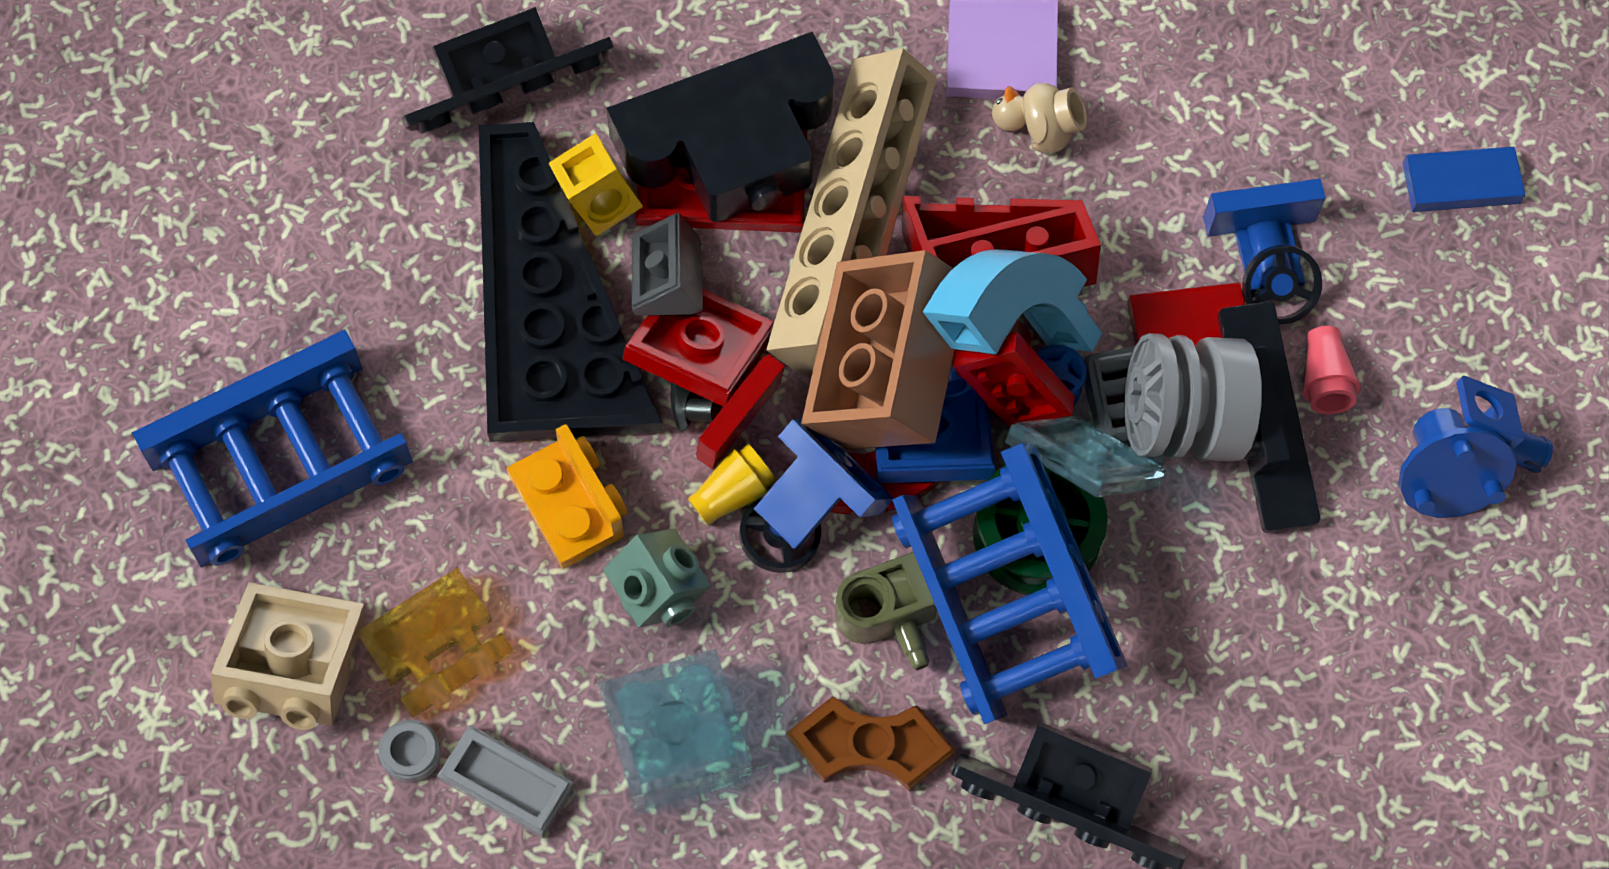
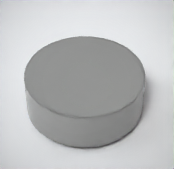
M404 720L392 725L383 734L379 743V758L385 771L392 778L400 782L415 783L426 779L436 770L441 759V746L435 732L427 724L417 720Z

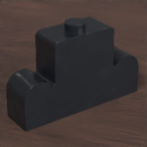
M812 31L607 107L609 136L628 176L633 182L642 187L652 189L664 187L674 180L680 168H684L709 219L713 222H720L751 209L756 211L766 210L780 202L783 197L810 187L812 183L813 153L802 130L817 129L825 124L831 116L834 89L833 72Z

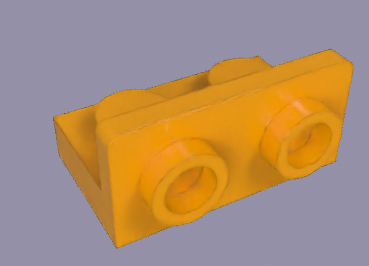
M566 424L555 429L556 442L506 467L509 478L562 570L623 538L624 531L621 517L628 514L626 506L615 486L610 483L603 487L595 474L594 469L600 467V464L588 440L584 436L575 440Z

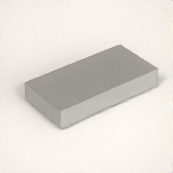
M471 725L467 727L437 775L441 782L541 838H544L574 788L572 781Z

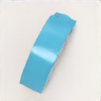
M1000 249L976 253L960 262L948 273L923 310L924 315L949 347L957 350L997 354L1014 323L1022 313L1047 346L1065 345L1074 350L1093 352L1103 334L1088 314L1086 305L1077 298L1087 281L1086 277L1064 258L1045 253Z

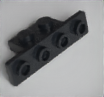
M536 7L434 45L432 50L451 98L406 114L402 117V121L406 129L418 124L421 134L452 123L449 112L469 105L472 113L475 114L503 103L500 92L520 85L523 93L528 94L555 83L552 72L571 66L574 74L577 75L605 64L602 53L609 51L614 45L611 38L607 37L555 57Z
M1267 301L1222 308L1217 314L1221 338L1245 339L1253 346L1259 361L1262 380L1261 412L1256 436L1251 449L1244 459L1248 462L1261 529L1265 533L1314 526L1320 522L1321 518L1275 305L1273 302Z
M1040 721L1017 776L964 754H960L951 772L952 776L962 780L961 788L970 794L986 800H994L997 794L1018 803L1017 811L1029 819L1043 824H1051L1054 818L1076 828L1074 835L1093 846L1108 848L1111 842L1132 851L1131 859L1145 868L1167 869V867H1170L1172 869H1182L1186 860L1187 849L1131 825L1152 774V768Z

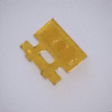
M458 567L356 632L359 640L390 686L409 674H412L418 682V687L400 698L412 719L431 706L435 710L444 706L452 700L449 694L477 676L481 680L487 678L497 671L495 666L497 663L514 653L513 648L502 633L483 645L474 634V632L490 623L492 619L490 613ZM457 644L465 656L443 671L435 674L428 662Z

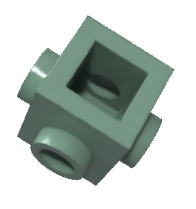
M676 529L636 535L603 568L604 573L619 595L625 611L633 618L638 628L664 623L666 627H671L683 622L696 611L694 602L711 587L699 567L695 554L687 548Z

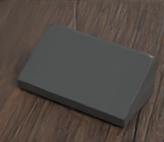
M680 213L673 214L633 234L632 311L636 316L679 315L701 312L703 310L701 241L698 234Z

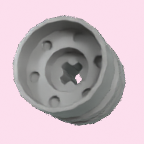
M1149 333L1142 336L1133 350L1125 386V421L1127 436L1132 450L1139 457H1157L1164 454L1167 458L1176 459L1185 456L1187 451L1190 450L1191 454L1198 460L1238 461L1244 459L1252 447L1258 430L1262 400L1260 367L1253 346L1245 339L1206 337L1199 340L1195 346L1193 341L1184 335H1176L1169 339L1163 334Z

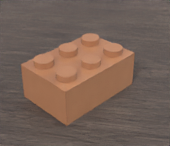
M926 250L837 262L801 422L802 425L845 449L936 442L955 349L949 347L924 315L923 310L942 280L954 268Z

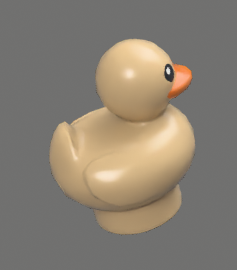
M1036 83L1022 97L1012 86H1007L1005 94L997 99L992 109L994 123L1004 131H1018L1026 124L1029 134L1034 141L1031 145L1032 148L1041 153H1055L1064 149L1071 140L1072 134L1084 130L1087 125V115L1083 100L1078 91L1073 87L1060 91L1056 86L1049 83Z

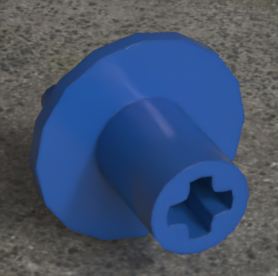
M1439 408L1429 411L1418 419L1413 430L1418 446L1411 451L1402 464L1398 481L1407 505L1423 515L1448 518L1464 516L1481 510L1490 503L1499 504L1505 500L1506 495L1504 491L1514 478L1517 464L1512 448L1506 439L1496 431L1476 426L1467 427L1462 415L1450 408Z

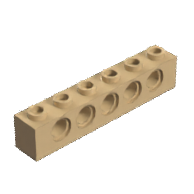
M904 48L856 58L851 66L766 351L801 375L811 376L813 373L837 262L886 256L902 196L904 195L937 80L934 74Z

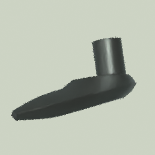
M671 383V409L676 427L680 432L686 430L692 421L712 422L721 411V405L708 399H698L697 394Z

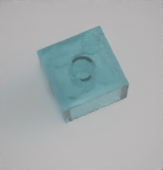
M716 649L599 683L602 703L635 814L751 780L750 756Z

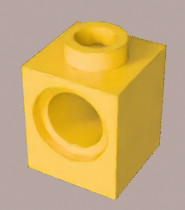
M596 133L549 162L568 200L595 236L603 233L643 207L625 173Z

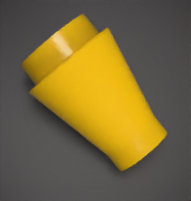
M748 444L739 452L733 448L700 488L687 499L709 526L717 519L764 497L768 493L766 489L777 480L756 451Z

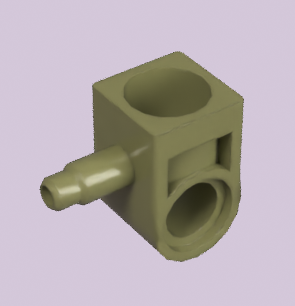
M914 552L855 572L845 578L838 587L835 604V621L841 634L850 641L860 644L875 643L896 635L904 656L909 659L913 669L920 670L929 665L930 660L925 651L926 645L918 626L935 620L937 608ZM868 599L878 605L880 612L873 617L863 618L854 614L849 606L856 600Z

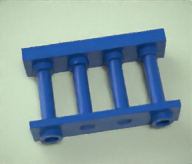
M345 329L132 432L152 471L161 467L172 470L202 530L185 539L200 567L209 563L215 566L227 564L244 552L245 545L370 483L376 486L390 483L404 472V466L413 462L402 433L383 441L351 380L354 377V373L363 368L356 348ZM321 389L331 391L362 450L361 453L333 467H330L299 408L302 398ZM269 414L272 417H278L309 476L308 479L278 494L246 434L249 424ZM216 440L219 443H225L256 505L226 520H223L192 459L195 456L196 450Z
M1020 443L1001 452L1006 467L1000 469V476L927 508H922L917 495H902L892 499L898 513L892 516L895 532L905 548L912 547L966 679L960 683L965 703L973 715L980 714L984 724L1008 716L1001 698L1078 666H1081L1083 670L1091 668L1095 679L1128 667L1036 445L1031 443ZM1011 498L1014 502L1021 500L1030 521L1023 524L1024 531L945 564L932 531L1005 499ZM1032 553L1037 558L1044 555L1053 578L1046 581L1047 587L968 620L955 586ZM1056 609L1060 614L1068 612L1076 632L1075 635L1070 637V644L991 676L978 644L979 641Z

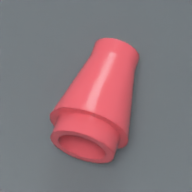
M1334 326L1314 328L1307 334L1308 350L1303 396L1310 402L1311 409L1317 413L1338 414L1345 412L1356 404V395L1360 392L1361 385L1342 342L1341 331Z

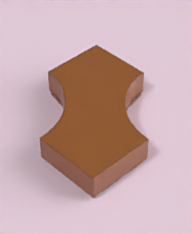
M832 696L786 732V738L823 782L844 772L870 770L895 779L908 791H911L956 753L954 747L918 705L897 715L872 717L850 710L836 697Z

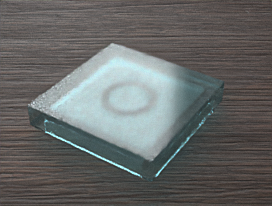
M1078 416L1055 420L1045 419L1017 422L1011 425L1005 443L1012 447L1020 443L1035 444L1045 467L1095 497L1157 489L1166 472L1159 463L1148 457H1139L1131 447Z

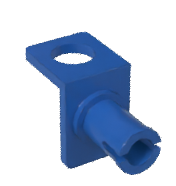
M1462 376L1456 382L1464 421L1469 427L1476 426L1496 431L1509 442L1517 462L1516 465L1526 468L1532 473H1539L1542 471L1541 466L1544 468L1548 466L1553 454L1552 442L1546 437L1537 436L1522 430L1514 394L1468 376ZM1475 396L1484 398L1492 406L1483 413L1477 406Z

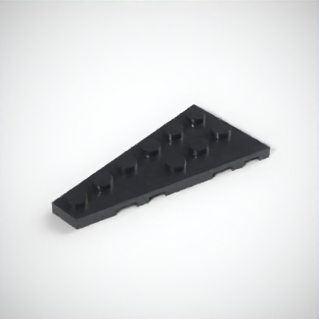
M535 123L478 125L487 434L489 442L557 438L555 429L565 424L574 437L663 432L662 422L644 386L639 368L623 360L624 349L627 343L622 334L620 323L592 257L585 247L572 210L569 209L558 180L549 165L551 161Z

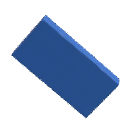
M1515 146L1406 155L1402 163L1412 212L1521 204L1525 197Z

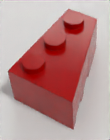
M902 196V234L908 252L926 250L952 268H955L966 258L986 250L1000 249L1052 254L1064 258L1081 271L1087 279L1083 287L1097 283L1101 243L1083 200L1010 199V205L974 204V198L956 197V204L920 203V196Z

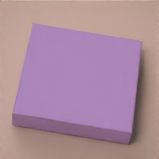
M949 0L946 96L998 99L1005 94L1007 86H1012L1023 97L1026 91L1036 83H1049L1057 87L1058 0Z

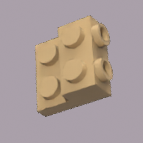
M248 582L211 672L214 704L221 705L226 713L239 719H250L257 712L281 716L284 723L298 730H310L315 727L316 723L332 726L349 681L348 664L365 620L364 603Z

